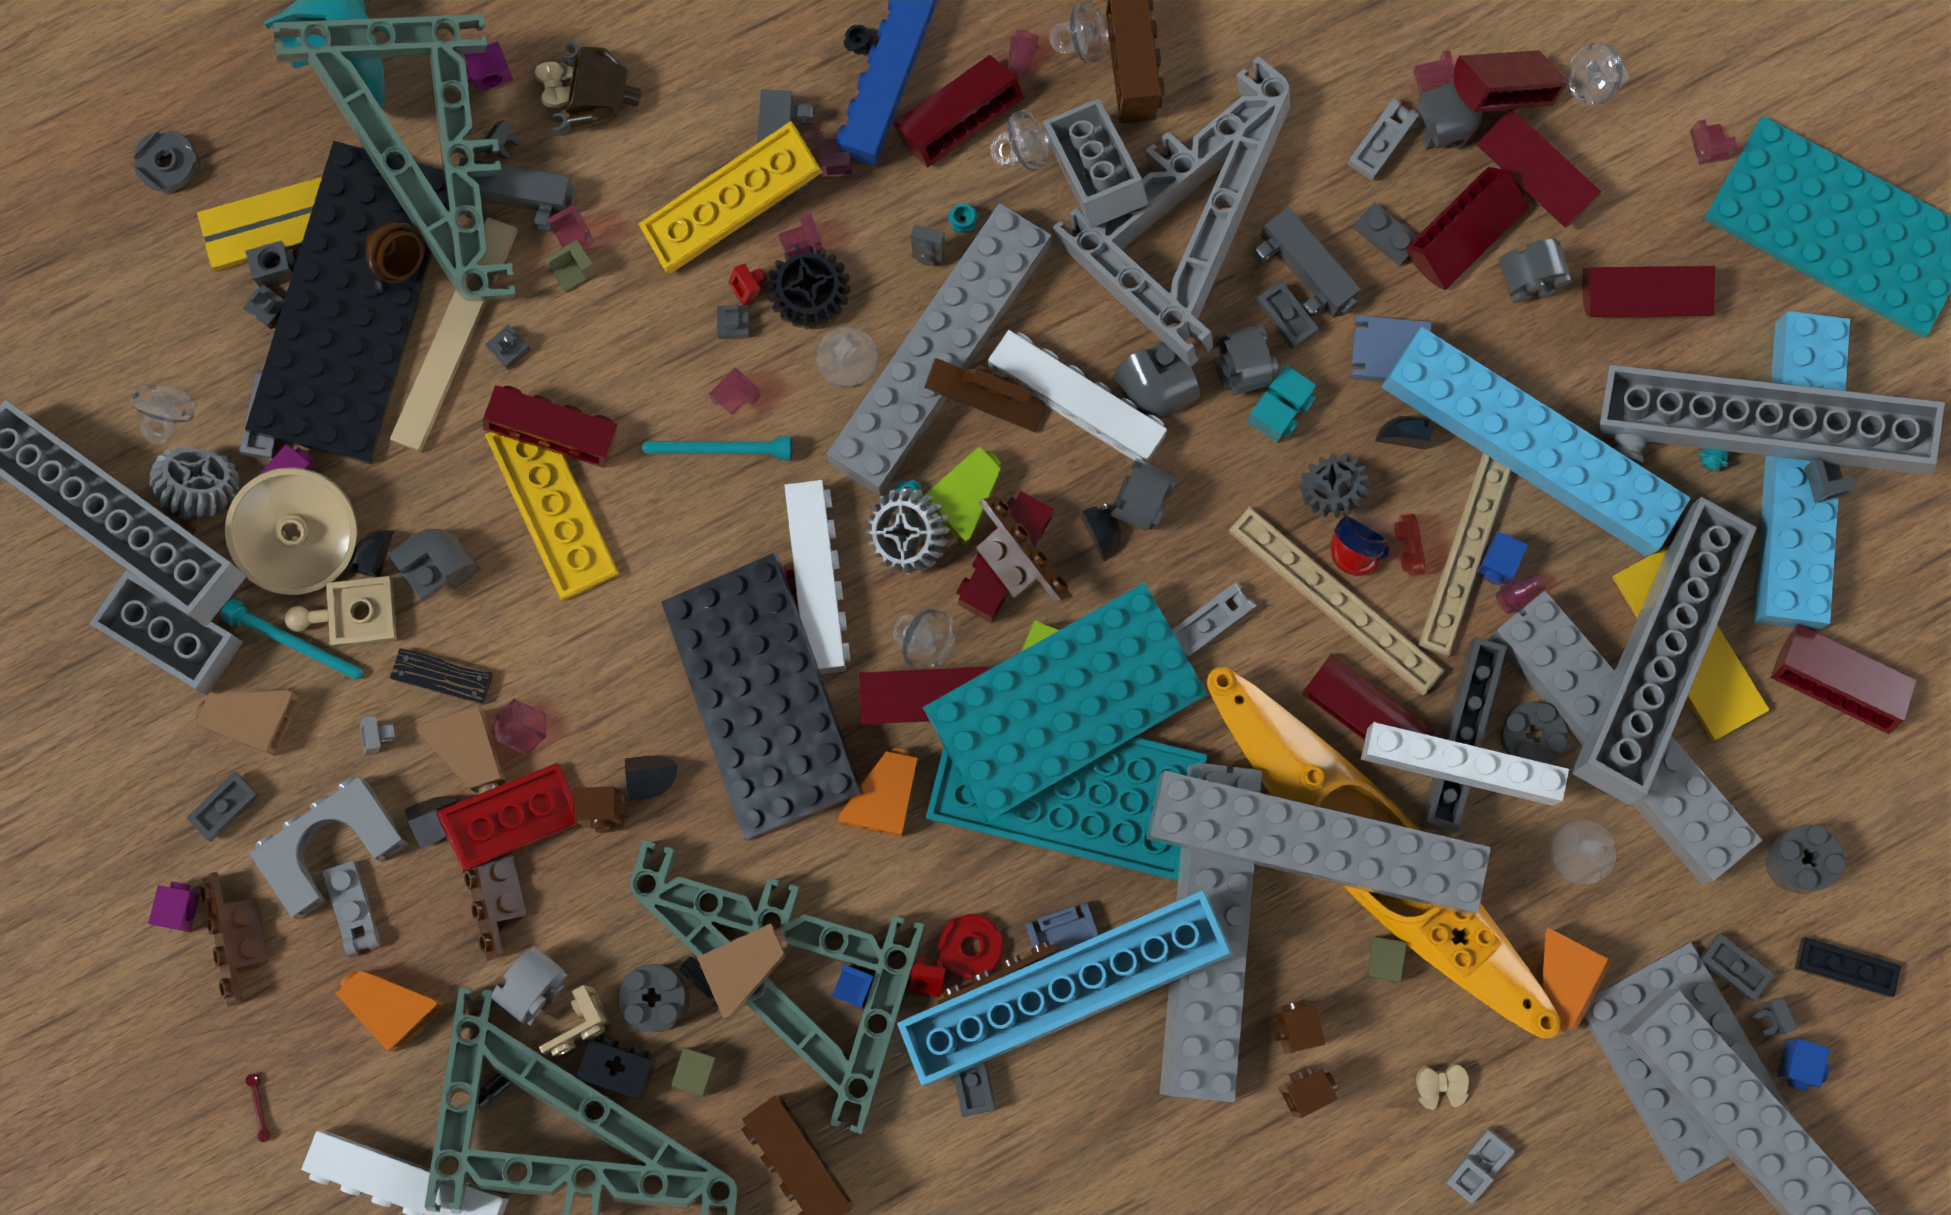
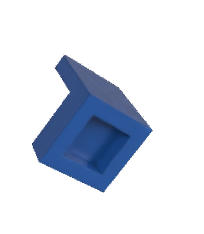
M843 964L842 972L832 997L863 1009L874 976Z

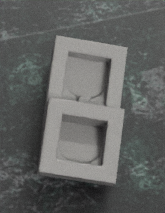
M1488 1127L1446 1180V1183L1473 1205L1492 1183L1495 1174L1514 1154L1515 1148Z

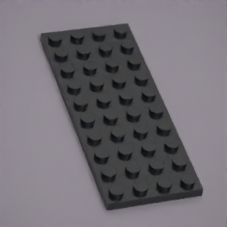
M333 140L245 430L251 434L371 464L433 254L425 243L424 257L419 268L408 279L398 283L384 282L377 278L369 269L365 254L368 235L381 225L393 221L405 222L412 226L414 224L363 148ZM392 156L386 160L388 167L393 170H399L404 167V163L400 158ZM417 163L446 208L443 170Z

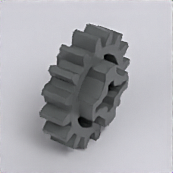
M1331 453L1330 460L1327 461L1321 456L1319 457V465L1316 466L1310 463L1308 465L1310 473H1302L1301 476L1304 483L1300 484L1304 503L1310 506L1313 513L1320 510L1324 518H1326L1329 512H1333L1335 518H1339L1340 511H1345V513L1350 515V507L1354 505L1360 508L1362 506L1360 498H1368L1369 496L1367 488L1370 487L1366 468L1365 466H1360L1357 458L1349 461L1348 454H1344L1341 459H1337L1335 453Z

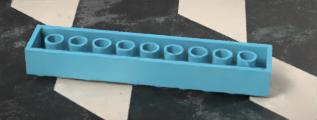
M1787 311L1775 323L1771 383L1846 391L1850 319ZM1772 456L1765 457L1754 623L1795 628L1797 624H1800L1813 631H1818L1830 624L1838 498L1815 503L1805 466L1811 461Z
M1422 326L1413 335L1381 385V388L1646 557L1660 550L1690 500L1689 496Z
M1202 890L900 1021L897 1025L921 1086H931L1231 957L1234 954L1208 894Z

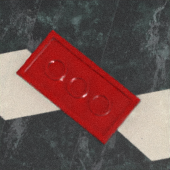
M559 763L456 803L436 813L462 873L579 825L575 821L574 796Z

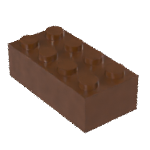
M1107 0L1105 12L1119 123L1156 120L1157 110L1162 108V96L1165 94L1164 79L1159 77L1158 67H1161V56L1159 48L1155 49L1154 39H1157L1156 20H1151L1153 0Z
M781 1095L773 1096L742 1118L745 1124L741 1128L742 1132L752 1145L759 1144L765 1153L760 1156L762 1162L771 1174L777 1171L783 1180V1183L779 1185L782 1192L790 1202L796 1200L803 1210L798 1215H844L855 1207Z

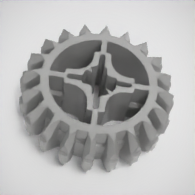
M190 444L187 449H183L177 445L174 451L166 449L163 455L157 456V460L150 469L149 486L150 491L153 492L154 500L161 502V508H171L172 514L180 512L184 514L185 518L188 515H195L199 520L202 515L212 518L215 513L223 514L225 509L230 507L239 491L238 472L235 470V464L228 463L227 456H218L216 450L206 451L204 446L201 449H195Z
M907 487L902 488L900 492L897 489L890 491L889 496L884 495L879 498L880 504H875L871 507L875 515L867 517L866 521L872 524V528L866 529L865 533L872 535L873 540L869 541L867 545L869 547L876 546L877 550L874 552L873 557L883 556L882 566L887 567L892 564V571L899 572L903 569L905 574L913 573L914 569L917 572L924 571L926 565L930 567L936 563L934 557H942L944 552L939 546H946L949 543L947 539L942 537V534L948 533L950 529L942 527V521L947 520L948 516H939L938 511L942 505L939 503L931 505L933 496L929 494L923 497L922 490L916 489L911 492V489ZM899 507V513L896 514V522L894 525L888 526L892 513ZM917 512L923 518L925 524L920 522L917 516ZM905 528L917 532L910 534L905 531H898V529ZM927 536L924 547L916 555V548H918L920 537ZM890 538L895 540L898 549L894 546Z

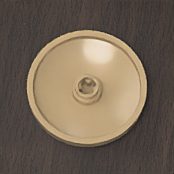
M297 467L277 468L253 478L234 497L225 521L227 548L237 568L250 581L261 588L286 595L314 592L325 587L326 583L334 581L350 562L356 548L358 536L356 515L345 493L333 481L322 474Z

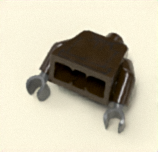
M574 42L567 44L568 51L573 53L572 55H563L566 63L573 66L566 113H569V117L562 113H555L552 119L555 122L563 121L560 127L553 128L557 134L563 136L567 135L571 128L589 127L609 121L618 114L622 103L636 107L639 105L641 89L625 85L627 68L622 66L606 48L582 47L579 49L578 45Z

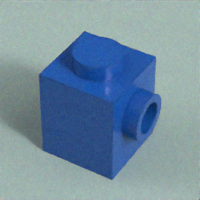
M1498 531L1491 539L1478 573L1484 575V579L1492 584L1507 585L1514 578L1528 544Z
M1798 1038L1786 1039L1777 1078L1787 1080L1788 1087L1808 1092L1809 1087H1821V1084L1826 1081L1829 1074L1827 1059L1830 1048Z

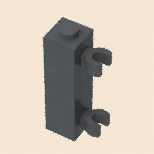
M761 89L757 143L790 121L802 125H813V106L807 104L794 106L792 91ZM809 182L794 191V193L809 194ZM785 197L769 209H777L779 208V206H787V197Z
M460 158L459 166L466 165L467 159ZM474 160L475 164H492L490 162ZM501 165L499 176L471 177L479 184L481 201L537 211L535 224L538 225L537 229L550 232L553 214L568 216L570 206L573 207L576 202L577 190L574 188L569 176Z
M1289 207L1264 225L1261 236L1265 242L1255 249L1256 253L1253 256L1261 265L1275 253L1284 261L1313 295L1303 305L1310 318L1314 317L1322 308H1325L1334 317L1339 312L1346 314L1358 303L1356 299L1361 288Z

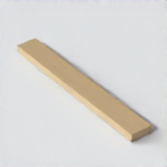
M488 217L484 224L487 252L478 265L504 264L518 230L514 226ZM499 275L487 276L490 289H493ZM470 276L465 279V286L469 290L478 291L481 289V282L478 278ZM455 290L390 437L393 443L421 453L487 301H467Z
M1482 453L1417 645L1421 649L1444 657L1450 655L1511 473L1510 469Z
M1251 507L1229 529L1228 532L1422 696L1426 694L1445 670Z

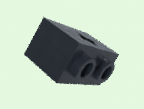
M600 1036L599 1041L589 1040L576 1078L636 1099H643L656 1064L655 1060L649 1059L650 1052L631 1046L630 1052L617 1048L619 1045L618 1041L604 1036ZM621 1058V1064L626 1066L625 1070L614 1075L615 1069L610 1067L611 1061H618Z

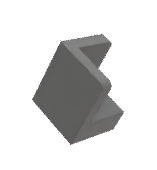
M1818 458L1805 466L1815 503L1846 497L1857 489L1854 477L1843 479L1838 464L1823 463L1822 458Z

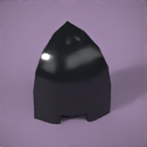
M1398 416L1387 421L1379 429L1375 442L1424 450L1430 442L1431 428L1428 427L1430 419L1416 416Z
M1105 503L1099 509L1097 506L1090 507L1082 511L1081 516L1103 562L1114 555L1120 545L1121 537L1118 521L1110 516L1112 510L1108 503Z
M379 530L369 533L361 539L353 553L348 570L374 578L380 577L394 531Z
M662 756L625 758L629 801L650 799L667 791L676 778L677 764L675 761Z
M435 797L405 809L407 821L420 849L446 836L436 813L439 810L456 804L457 800L454 797Z

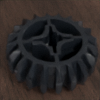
M811 245L808 247L807 253H802L801 248L797 247L796 256L793 257L789 252H786L784 254L786 262L776 260L775 265L778 270H770L769 276L772 280L768 281L766 285L767 289L771 291L767 295L769 302H775L772 306L775 313L781 312L780 316L783 321L791 318V324L794 327L800 321H803L804 329L807 330L810 327V322H815L817 328L822 327L821 319L824 318L828 323H832L833 317L831 313L836 315L842 314L840 305L848 304V298L845 295L851 292L850 286L846 284L850 280L849 274L843 273L845 270L844 264L842 262L836 263L837 258L834 254L826 258V250L823 248L817 254H814V249ZM809 268L820 269L827 273L828 276L813 274ZM799 270V277L795 281L790 282L789 286L784 287L788 278ZM805 277H807L808 283L812 284L813 298H810L809 292L805 290ZM833 288L829 298L818 305L819 297L824 293H828V289ZM789 299L804 301L809 308L796 306Z

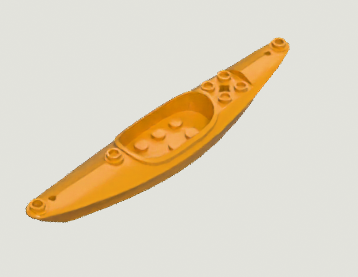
M1217 667L1208 675L1207 687L1223 720L1253 769L1262 771L1261 781L1271 796L1419 830L1356 767L1255 685L1227 667ZM1344 886L1364 908L1399 939L1406 942L1417 954L1504 1018L1540 1038H1552L1558 1034L1561 1020L1554 1006L1536 978L1481 903L1478 913L1468 915ZM1452 931H1459L1461 933L1462 943H1453L1451 940L1454 937L1451 933Z

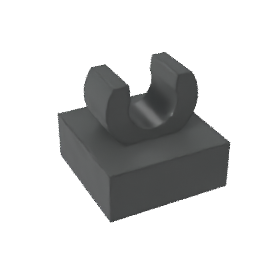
M502 120L494 124L484 139H498L499 152L497 154L507 159L510 158L511 154L504 149V143L508 141L512 145L518 146L520 141L516 136L509 135L513 127Z
M262 284L250 296L249 301L243 308L271 329L279 319L284 299Z
M748 305L717 306L719 339L750 338Z
M509 324L485 344L487 349L507 370L531 350Z
M1784 998L1771 999L1762 1003L1763 1010L1756 1011L1752 1015L1753 1019H1759L1764 1016L1769 1021V1026L1760 1031L1762 1036L1774 1033L1775 1035L1787 1034L1798 1029Z

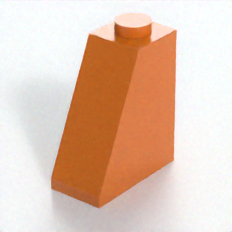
M894 748L893 753L886 751L861 784L863 794L851 798L839 814V824L903 837L918 766V758L912 757L913 752Z
M1548 928L1545 932L1542 989L1561 1020L1560 1031L1565 1033L1567 1028L1577 1031L1612 961Z
M359 970L357 973L352 971L345 976L339 983L341 988L335 993L387 1051L396 1052L444 1006L441 1001L362 970Z

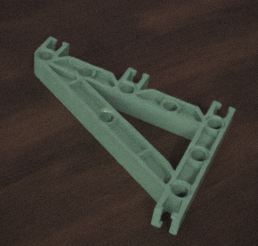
M484 14L273 23L274 42H280V36L301 38V46L282 48L281 43H275L277 62H309L406 214L420 231L428 248L458 294L467 301L513 299L515 296L514 285L506 286V289H490L487 277L504 274L505 277L513 276L512 263L478 265L485 256L487 249L479 184L471 177L499 176L501 163L500 161H495L492 164H475L474 153L490 151L491 154H496L499 152L498 139L465 140L473 126L465 59L459 54L485 53L487 39L486 36L480 37V40L461 39L460 30L476 28L477 31H482L483 27H485ZM440 29H447L452 33L453 39L442 41L437 37L436 32ZM376 32H384L390 40L385 44H378L373 40L372 35ZM314 34L320 35L325 40V43L320 47H313L307 42L308 37ZM430 55L447 210L363 79L348 59ZM447 91H454L459 95L460 101L455 104L448 103L444 99L443 94ZM454 153H461L466 157L467 164L456 166L452 163L450 156ZM392 156L398 157L403 161L404 167L399 170H393L388 167L386 160ZM460 215H469L474 220V226L465 229L458 224L457 218ZM470 276L478 278L481 282V289L478 291L469 290L465 286V279Z
M643 840L630 878L629 886L631 892L697 957L731 942L715 927V924L750 933L763 927L764 920L768 915L777 914L781 919L779 928H781L789 946L876 972L849 1060L842 1048L768 977L761 984L759 992L752 995L746 1002L774 1032L839 1093L829 1125L844 1127L845 1122L840 1121L839 1118L846 1101L860 1104L861 1112L858 1126L851 1125L849 1131L863 1134L925 925L918 922L913 923L912 929H915L916 932L909 948L895 945L897 927L901 924L904 925L905 919L893 915L883 949H880L872 934L809 915H803L792 921L801 892L800 887L790 884L787 890L791 893L785 908L780 910L776 907H770L774 887L778 888L780 881L767 878L756 911L748 897L682 877L669 882L678 852L675 849L665 847L664 854L666 856L659 872H654L647 869L651 850L655 851L656 844ZM646 877H654L656 881L655 889L648 894L642 893L640 889L642 880ZM714 895L718 899V907L713 912H704L702 901L707 896ZM831 933H839L844 939L842 947L835 951L828 949L826 946V939ZM896 951L904 953L907 958L905 966L898 970L891 968L888 964L889 956ZM875 1015H882L887 1020L885 1031L879 1034L873 1033L869 1028V1021ZM855 1079H862L867 1083L868 1091L862 1098H855L850 1094V1084Z
M459 987L425 1200L427 1211L440 1212L441 1205H437L435 1202L440 1184H455L454 1203L448 1202L446 1209H449L451 1213L462 1214L467 1177H470L480 1190L553 1197L562 1188L567 1186L563 1215H573L571 1212L576 1196L583 1198L591 1197V1215H599L602 1190H605L616 1203L687 1209L698 1199H702L700 1215H708L709 1209L725 1210L726 1215H735L737 1185L733 1178L491 1024L494 1000L491 999L493 991L483 990L480 1001L484 1002L479 1017L473 1015L465 1016L466 1001H470L472 989ZM474 1026L480 1030L479 1035L473 1040H465L461 1037L463 1030L467 1027ZM487 1061L496 1073L502 1075L513 1084L640 1165L472 1150L484 1063ZM458 1092H465L470 1097L468 1103L463 1107H455L451 1104L452 1097ZM592 1105L600 1106L604 1110L603 1116L598 1120L588 1119L585 1115L588 1107ZM448 1159H454L459 1162L458 1170L452 1175L441 1173V1166ZM515 1166H523L527 1169L526 1177L520 1182H514L508 1177L509 1171ZM583 1172L592 1173L595 1177L594 1184L589 1188L579 1187L576 1183L579 1174ZM651 1178L658 1179L663 1185L662 1190L654 1195L648 1194L643 1188L644 1183ZM724 1185L727 1187L729 1197L724 1201H717L712 1198L710 1190L714 1186Z

